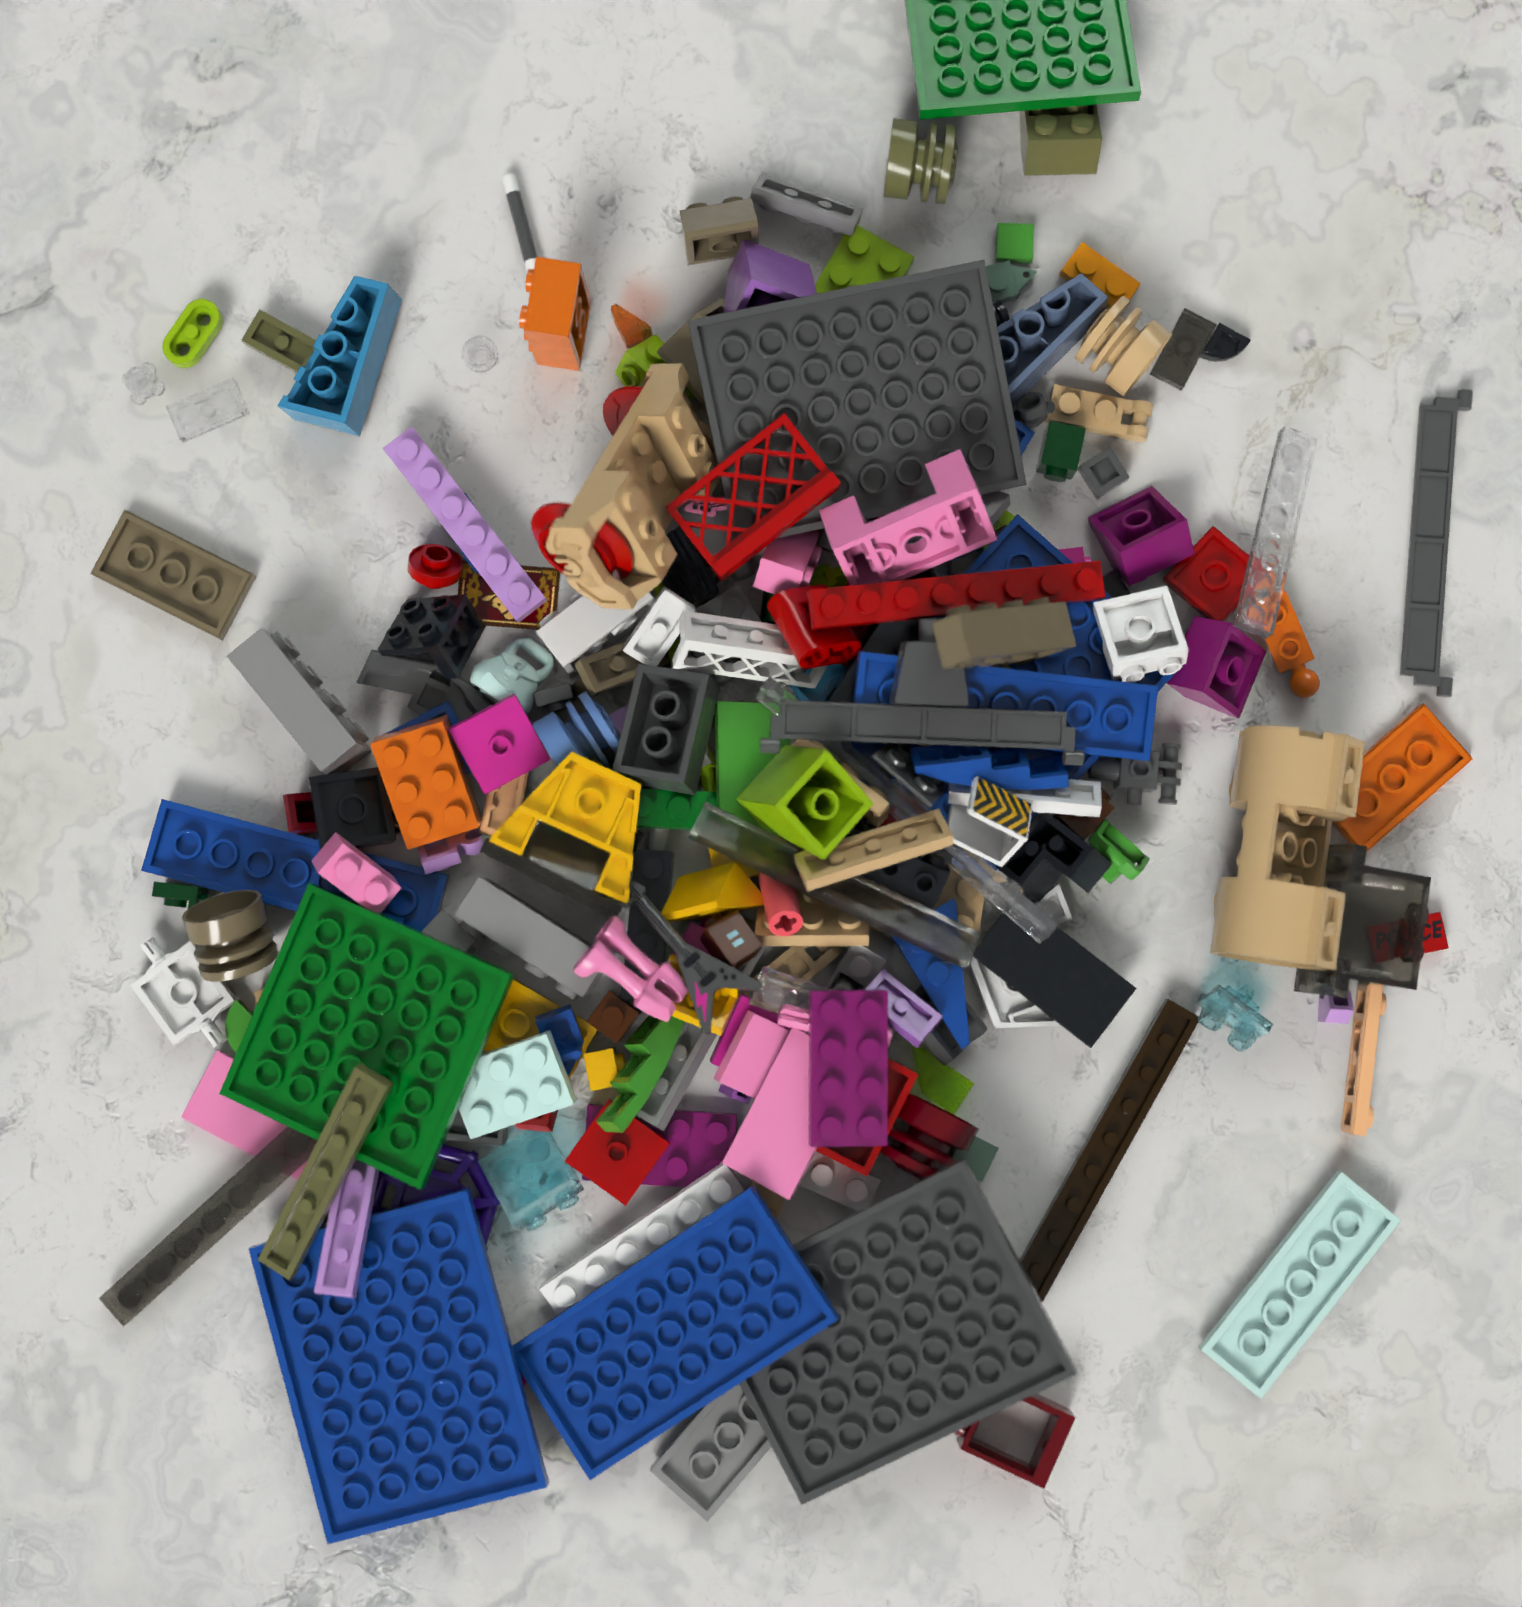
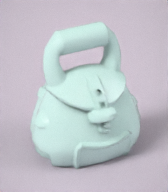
M531 637L518 638L512 641L505 651L501 652V655L481 660L479 664L475 665L470 679L471 685L492 703H496L515 693L524 711L528 714L533 705H535L533 692H536L538 685L553 670V654ZM521 647L544 667L535 671L526 660L516 655L517 650Z

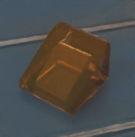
M617 304L611 306L612 319L627 348L630 349L653 336L649 324Z

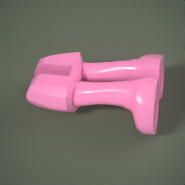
M615 915L612 916L594 938L595 943L581 956L572 971L579 977H588L595 972L608 975L634 997V1006L655 1018L668 1022L676 1010V1006L672 1001L681 1002L688 992L686 984L668 962L659 966L647 957L630 940L626 934L623 921ZM609 949L616 951L628 960L645 979L643 980L623 965Z

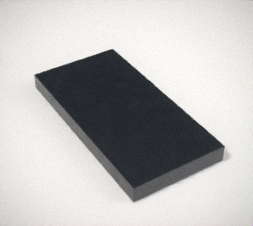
M1017 895L970 954L1089 1048H1092L1137 989Z

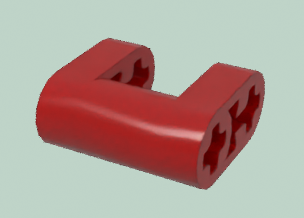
M826 585L786 589L771 597L767 604L771 616L799 666L803 669L846 662L856 656L862 647L859 639L850 627L821 631L811 629L807 592L811 589L828 588Z

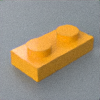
M1083 242L1059 274L1066 281H1070L1082 273L1108 296L1107 309L1114 305L1122 296L1130 300L1141 285L1140 282Z

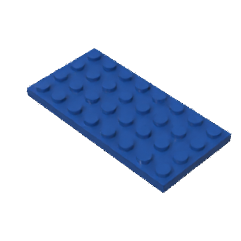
M752 1185L512 1346L521 1374L588 1479L591 1480L837 1321L840 1315Z

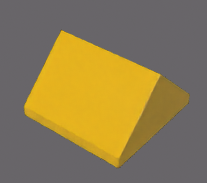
M734 861L679 876L661 913L668 922L710 919L722 911L727 915L735 909L740 912L764 906L760 890Z

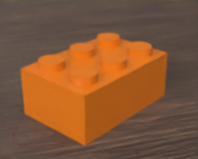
M536 257L534 269H528L525 288L526 292H530L528 306L522 305L519 326L524 329V340H528L529 352L533 353L537 365L580 371L591 307V298L582 265L576 262Z
M447 715L375 737L370 743L407 850L479 828L482 822V816L459 749L448 731V728L451 726Z

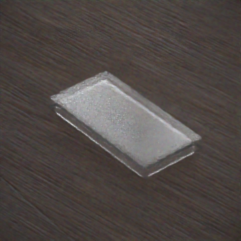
M1210 835L1146 865L1144 870L1134 880L1122 876L1112 884L1107 883L1077 898L1109 965H1112L1214 917V896L1218 889V881L1221 877L1233 876L1213 835Z

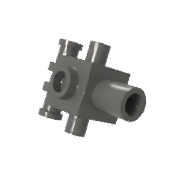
M1162 743V748H1164L1163 761H1159L1160 752H1151L1150 761L1099 757L1088 769V777L1092 779L1114 780L1113 789L1126 790L1127 804L1142 805V792L1157 790V785H1161V796L1158 799V803L1177 805V800H1175L1176 786H1181V779L1176 778V771L1182 770V763L1178 762L1181 744ZM1159 770H1163V777L1158 776Z

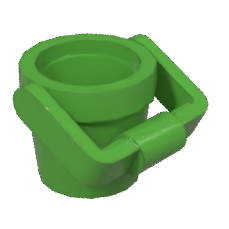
M1106 818L1097 826L1089 838L1090 845L1112 863L1102 876L1110 884L1122 874L1128 879L1134 880L1144 870L1150 860L1147 855L1141 852L1111 825Z

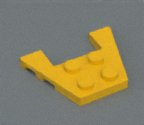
M571 752L493 833L489 842L521 856L537 820L542 821L608 852L609 857L594 890L623 904H627L630 893V874L633 865V846L637 827L641 784Z

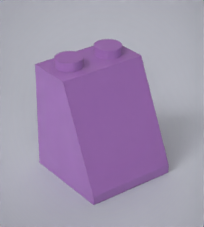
M743 239L728 271L723 313L817 294L810 264Z

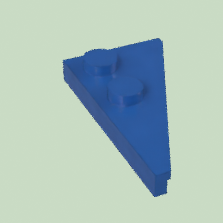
M953 898L934 909L931 915L926 914L893 934L892 939L936 1010L943 1016L944 1023L962 1050L970 1044L957 904Z

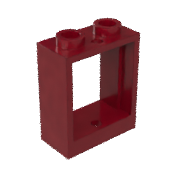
M1037 1393L1023 1399L1022 1401L1051 1414L1029 1463L974 1438L973 1436L980 1420L954 1432L958 1436L956 1440L961 1450L1044 1489L1076 1417L1069 1408Z

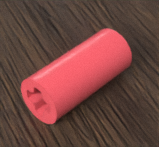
M782 860L768 861L758 870V879L768 926L775 935L789 936L799 931L803 925L791 868Z

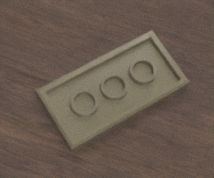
M125 509L90 573L221 640H224L257 577L253 573Z

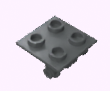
M886 743L872 756V761L877 765L875 769L888 780L895 776L896 779L892 783L894 785L899 781L905 786L901 791L904 793L907 788L910 789L907 796L920 808L924 805L929 810L948 788V785L942 780L915 773L910 756V748L912 747L907 743Z

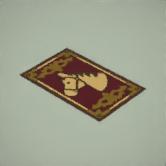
M462 560L463 568L459 579L458 595H467L486 626L539 630L541 628L539 625L541 620L557 610L560 572L557 569L520 565L547 601L517 623L480 574L476 575L468 561Z

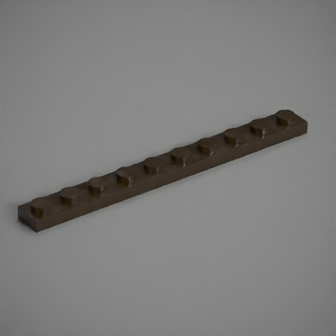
M1165 999L1019 1259L1041 1302L1045 1299L1201 1017L1169 999Z

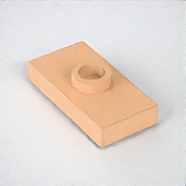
M530 771L487 793L480 834L492 836L525 801Z

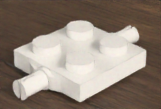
M154 937L146 940V943H142L140 948L143 949L153 964L150 965L145 975L130 985L173 1046L180 1044L193 1033L200 1031L204 1033L213 1048L220 1046L227 1038H225L215 1024V1021L221 1012L238 1000L225 981L212 982L201 977L198 969L200 963H198L194 956L198 945L192 944L189 941L176 952L165 954Z

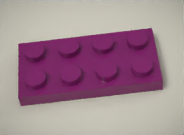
M809 990L808 1145L810 1147L887 1146L888 991Z
M587 1105L586 1130L604 1105ZM675 1110L664 1131L635 1116L670 1141L669 1146L642 1184L686 1187L722 1163L735 1139L737 1114ZM582 1175V1180L591 1181L584 1175Z

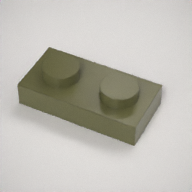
M259 309L241 341L246 346L297 373L301 366L305 367L315 348L313 345L316 340Z

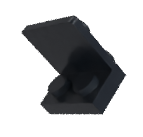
M466 594L411 598L406 600L401 606L398 615L378 647V651L382 656L429 653L445 679H456L460 676L486 625Z

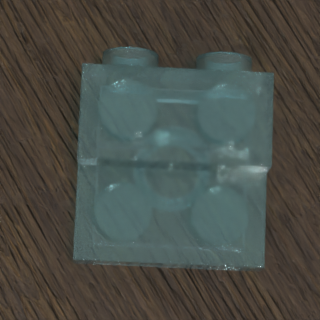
M526 1130L478 1161L510 1223L519 1230L526 1228L527 1231H532L541 1227L547 1221L546 1214L557 1207L559 1210L572 1207L579 1201L577 1194L585 1190L573 1167L564 1162L567 1157L562 1154L551 1132Z

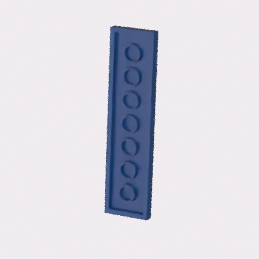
M858 652L852 703L889 704L898 656ZM977 665L964 668L968 706H944L1066 711V727H1076L1075 750H1083L1084 754L1150 761L1158 686L991 666L979 667ZM1044 749L1063 752L1061 749Z
M161 799L141 871L224 893L236 890H256L262 895L265 904L295 912L299 907L308 883H314L356 902L316 871L311 861L320 851L318 840ZM363 852L393 875L401 886L400 891L382 912L405 918V925L421 932L440 912L450 875L437 871L426 875L422 867Z

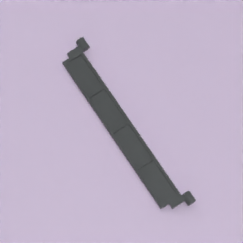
M1468 389L1459 390L1457 398L1436 397L1433 406L1420 405L1418 415L1400 675L1414 676V686L1437 687L1436 696L1445 698L1452 697L1453 678L1439 677L1457 412L1470 411L1472 409L1473 391Z
M781 700L780 715H770V738H760L759 752L779 754L780 739L1063 750V765H1083L1084 751L1075 750L1076 727H1066V711Z

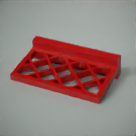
M784 413L665 506V509L711 566L719 579L723 581L836 493L841 487V482L826 467ZM782 426L793 438L791 452L769 450L771 435ZM763 441H765L764 449L756 448ZM796 444L799 445L805 454L795 453ZM748 453L764 455L761 476L739 473L741 459ZM768 456L790 458L788 479L766 477ZM795 459L811 461L819 471L809 481L792 480ZM735 464V472H734V473H732V472H725L726 470H728L730 467H732V466ZM718 477L733 478L731 499L709 497L711 482ZM738 479L760 482L758 503L736 500ZM765 482L787 485L786 498L779 505L762 503ZM791 486H800L798 490L790 495ZM705 488V496L696 495ZM688 500L704 502L701 523L685 521L677 509ZM708 503L730 505L728 526L706 524ZM735 506L757 508L756 522L749 528L733 527ZM762 509L771 510L761 518ZM690 527L700 528L699 538ZM705 529L727 532L726 546L714 556L704 546ZM732 532L742 533L731 541Z

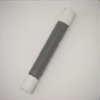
M507 174L502 177V182L526 271H528V269H534L535 260L538 256L516 175Z

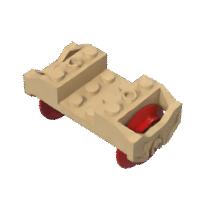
M683 363L651 364L642 387H621L608 395L603 404V418L613 437L572 504L561 502L547 503L539 507L532 517L531 529L545 559L555 569L567 576V581L573 589L601 608L633 610L638 600L662 582L677 556L674 547L665 533L673 519L665 509V506L718 466L710 427L699 420L685 393L690 377ZM720 477L711 482L709 497L720 481ZM705 488L696 495L705 496Z

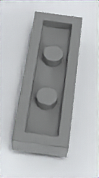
M763 174L760 175L752 187L750 195L752 202L757 203L766 211H780L792 215L798 222L806 224L815 223L824 226L829 232L836 235L847 234L852 236L860 222L863 209Z

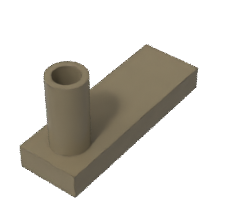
M626 641L583 657L574 664L580 675L572 685L574 695L578 699H580L578 695L587 691L590 697H593L635 679L637 666L643 663L623 651L622 647ZM668 651L657 667L665 668L671 665Z

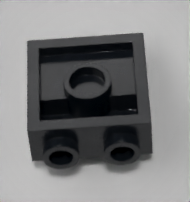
M378 767L308 778L319 850L322 849L335 832L356 848L388 844L397 840L396 834L401 833L396 816L391 810L390 799Z

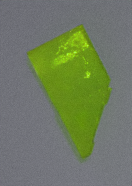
M913 1045L912 1053L922 1093L955 1115L975 1083L948 1065L943 1066L938 1058L920 1046L916 1048Z

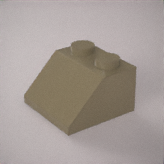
M730 197L723 200L720 204L707 205L705 203H695L689 205L685 210H679L688 265L735 258L743 239L759 244V225L751 198L743 200L741 197Z

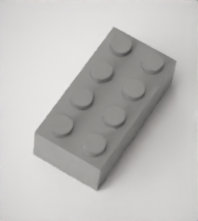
M261 627L229 653L227 658L322 773L347 772L372 751L365 743L370 739L358 723H353L348 717L345 719L342 714L347 711L335 695H330L325 689L319 687L323 680L311 666H306L301 660L298 661L296 659L300 652L290 640L283 638L277 631L271 634Z
M479 876L454 914L462 920L459 927L477 938L479 936L481 938L485 936L494 940L491 945L493 949L508 958L519 956L526 961L523 965L524 969L541 979L550 976L558 981L555 988L571 999L578 998L579 996H590L604 974L595 972L588 977H579L572 971L575 964L592 944L490 879Z

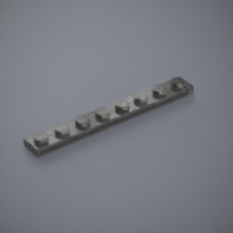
M705 801L688 836L689 839L962 969H966L970 964L981 932L861 875L807 892L794 858V854L806 850Z
M287 1127L99 1298L100 1301L123 1327L130 1323L308 1161L317 1140Z

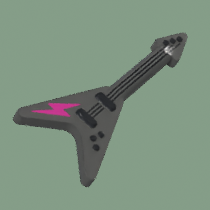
M630 879V893L627 904L629 906L634 904L676 953L702 1031L709 1035L712 1031L713 1003L717 990L728 988L760 991L762 984L696 947L688 945L645 895L647 889Z

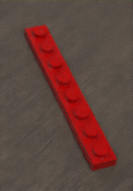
M1100 560L811 589L807 592L812 630L947 616V610L969 605L970 611H974L973 608L988 603H996L997 608H1000L1002 604L1023 600V604L1026 606V603L1046 597L1049 598V603L1066 602V604L1105 598Z

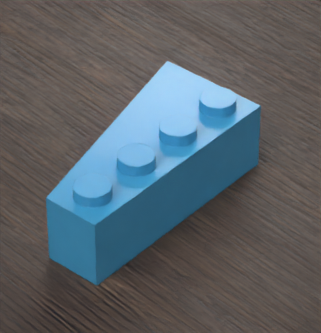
M359 276L353 277L330 316L332 318L330 325L323 336L319 334L313 345L315 348L305 367L301 366L294 377L296 382L288 396L283 395L278 404V407L292 419L356 436L361 435L402 299L389 284Z

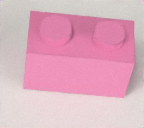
M813 530L780 537L769 544L761 557L753 587L777 594L786 589L809 586L823 550L822 547L817 546L820 531Z
M336 832L311 861L321 876L361 906L378 913L385 909L401 889L393 875Z

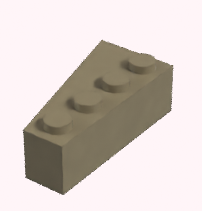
M1048 597L1029 601L1026 603V606H1024L1023 600L1002 604L1000 608H997L996 603H988L973 608L974 611H970L969 605L959 606L947 610L946 618L932 623L943 669L970 668L977 665L979 667H988L995 664L1007 666L1012 663L1023 665L1076 646L1066 602L1049 603Z

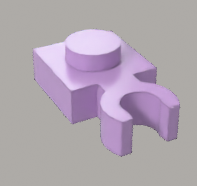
M478 828L417 847L426 875L436 871H443L453 865L462 863L460 856L477 855L485 851Z

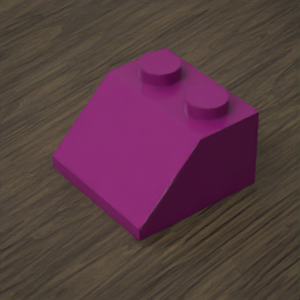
M1153 486L1088 517V522L1112 569H1116L1119 576L1128 586L1141 582L1147 577L1176 565L1195 554L1187 519Z
M1194 616L1189 630L1184 636L1188 646L1187 663L1182 665V668L1166 684L1188 699L1229 716L1240 718L1267 651L1232 623Z

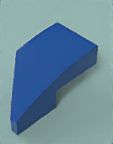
M571 1004L535 1016V1022L540 1033L550 1030L568 1077L576 1060L578 1061L582 1053V1045L584 1043V1038Z

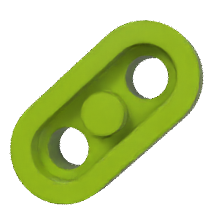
M196 299L190 302L163 340L162 349L165 357L179 368H190L196 365L222 329L223 315L213 302L207 299ZM209 316V324L201 326L202 318ZM190 346L188 354L180 355L181 348Z

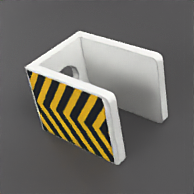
M976 776L971 783L967 808L958 804H951L947 825L953 834V843L1002 867L1028 840L1033 804Z

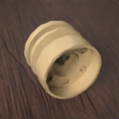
M1124 296L1118 299L1114 305L1105 309L1084 335L1081 347L1074 357L1083 364L1093 352L1096 353L1098 356L1089 368L1093 373L1098 371L1106 362L1112 367L1106 376L1105 383L1123 397L1145 373L1173 335L1154 319L1143 329H1137L1135 325L1142 313L1139 307L1126 319L1123 318L1122 315L1131 303Z

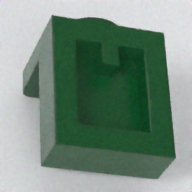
M155 881L153 884L152 896L164 898L163 905L186 908L187 901H189V909L193 905L211 897L208 896L209 889L204 887Z

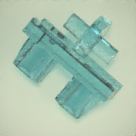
M1219 984L1209 993L1200 994L1196 1004L1202 1007L1198 1022L1208 1030L1213 1031L1222 1028L1223 1024L1227 1025L1232 1029L1227 1039L1228 1044L1239 1052L1251 1048L1257 1038L1269 1033L1273 1026L1272 1022L1258 1013L1259 1006L1251 1001L1254 996V989L1248 985H1244L1237 991L1230 985L1224 988Z

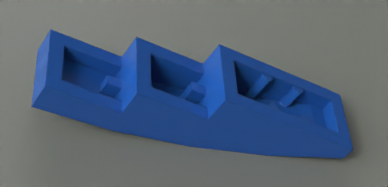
M929 745L910 748V756L916 774L949 783L971 786L972 780L977 776L1001 789L1037 790L1069 787L1068 772L1065 765L1062 764L1061 755L1027 759L1023 748L989 751L988 747L959 745Z

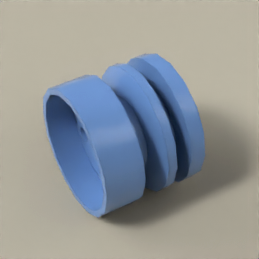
M587 691L578 695L587 709L581 714L577 712L571 701L565 703L571 718L568 722L564 723L552 711L532 724L557 766L571 752H574L589 760L595 757L602 766L606 768L611 767L603 751L611 747L616 755L621 735L603 706L590 697Z

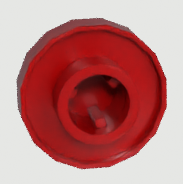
M425 544L412 549L408 557L407 566L408 573L412 579L427 588L439 589L451 586L459 581L462 575L463 562L460 555L449 547L440 544Z

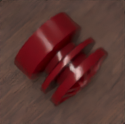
M909 1093L898 1116L909 1124L910 1127L907 1132L892 1128L889 1135L902 1143L900 1147L887 1143V1146H883L880 1152L888 1156L895 1166L922 1180L940 1171L942 1164L950 1166L957 1162L955 1158L948 1154L950 1148L968 1151L979 1128Z

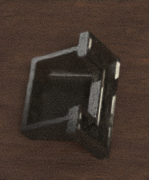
M537 820L521 856L489 842V838H486L480 852L610 918L615 915L622 920L628 908L612 901L613 898L594 890L609 857V853L542 821ZM637 829L634 837L633 858L635 848H639L645 836L644 833Z
M1329 844L1324 888L1346 893L1336 970L1297 968L1294 991L1347 998L1349 981L1417 990L1420 961L1424 954L1422 945L1424 929L1429 916L1427 906L1431 877L1366 866L1367 846Z

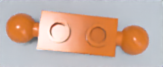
M1265 568L1269 571V574L1262 579L1252 592V595L1259 597L1261 602L1251 605V609L1279 674L1291 670L1292 676L1289 686L1293 694L1301 698L1311 697L1318 691L1320 680L1314 671L1306 668L1305 663L1314 660L1315 657L1286 591L1274 595L1273 590L1276 585V578L1272 571ZM1254 571L1252 573L1250 581L1257 575V572Z

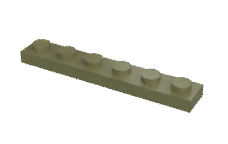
M362 1063L355 1066L258 1261L288 1280L296 1276L394 1084L393 1082Z

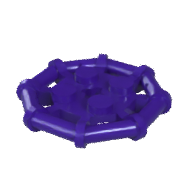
M443 1144L438 1158L459 1164L453 1174L433 1168L425 1188L418 1189L379 1170L372 1213L465 1189L466 1187L461 1183L460 1178L468 1171L481 1196L473 1198L475 1209H481L478 1220L486 1246L498 1205L502 1204V1198L494 1190L478 1159L479 1154L475 1150L469 1152ZM389 1182L397 1187L391 1207H381Z

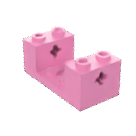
M960 449L925 464L936 494L867 523L854 495L819 510L832 550L850 585L905 580L998 540ZM922 536V538L915 543H906L907 540L911 537Z

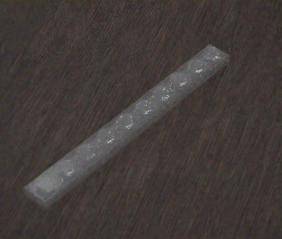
M771 676L761 685L756 697L774 715H780L781 700L799 701L795 698V693L790 686L782 681L777 682ZM815 740L822 744L839 764L845 763L857 773L858 779L868 787L872 785L880 789L887 797V802L890 803L888 813L897 821L933 811L927 805H919L908 795L907 788L901 782L895 779L890 780L880 771L879 764L866 754L862 756L852 747L851 741ZM956 844L933 851L937 856L946 860V864L1039 944L1048 938L1058 927V924L1052 920L1053 916L1047 908L1041 904L1031 902L1023 895L1024 891L1018 883L1009 878L1005 879L994 870L995 866L992 862Z

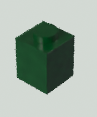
M1049 421L1044 431L1036 472L1044 474V478L1050 481L1064 482L1066 479L1071 480L1078 468L1086 428Z

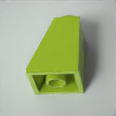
M785 745L779 754L767 764L736 798L760 826L824 860L874 804L827 749Z

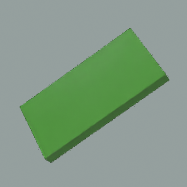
M717 701L715 709L718 850L791 852L794 849L793 843L760 826L736 800L777 755L760 753L759 744L760 738H770V715H780V704ZM780 739V750L785 745L791 746V739Z

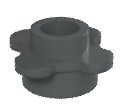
M1039 392L1027 393L1017 401V410L1013 413L1014 419L1026 423L1028 428H1035L1046 420L1047 414L1054 412L1055 404L1053 401L1046 402L1044 396Z

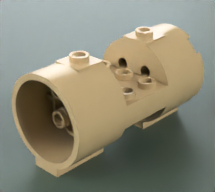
M1286 726L1245 727L1244 731H1240L1235 769L1233 770V778L1229 786V806L1246 811L1242 818V846L1237 855L1238 876L1221 877L1218 881V889L1214 896L1215 918L1210 954L1282 967L1336 970L1346 893L1324 888L1332 822L1343 821L1347 817H1356L1365 747L1364 741L1346 734H1333L1324 731L1321 732L1320 738V735L1317 733L1300 731V728Z

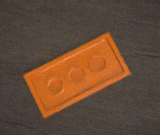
M1424 703L1420 704L1364 753L1356 817H1347L1343 821H1334L1332 825L1359 856L1364 855L1473 758Z

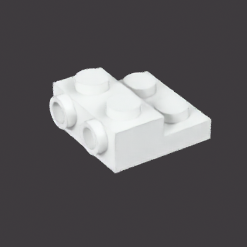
M1168 586L1093 603V612L1103 640L1102 649L1112 681L1122 679V682L1135 683L1140 681L1145 673L1158 670L1161 675H1170L1178 672L1182 665L1187 663L1188 646Z

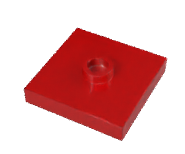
M1212 526L1193 546L1195 554L1177 563L1164 576L1162 582L1204 618L1225 622L1252 594L1256 586L1269 574V571L1216 527ZM1254 571L1257 572V575L1250 581L1252 573Z
M609 1098L564 1162L626 1206L669 1146L670 1141L636 1117H634L623 1133L605 1132L596 1120L613 1101Z

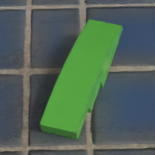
M649 1015L625 1042L624 1046L633 1056L610 1082L619 1094L596 1120L605 1132L623 1133L646 1103L669 1062L684 1025L683 1020L671 1016L668 1022Z

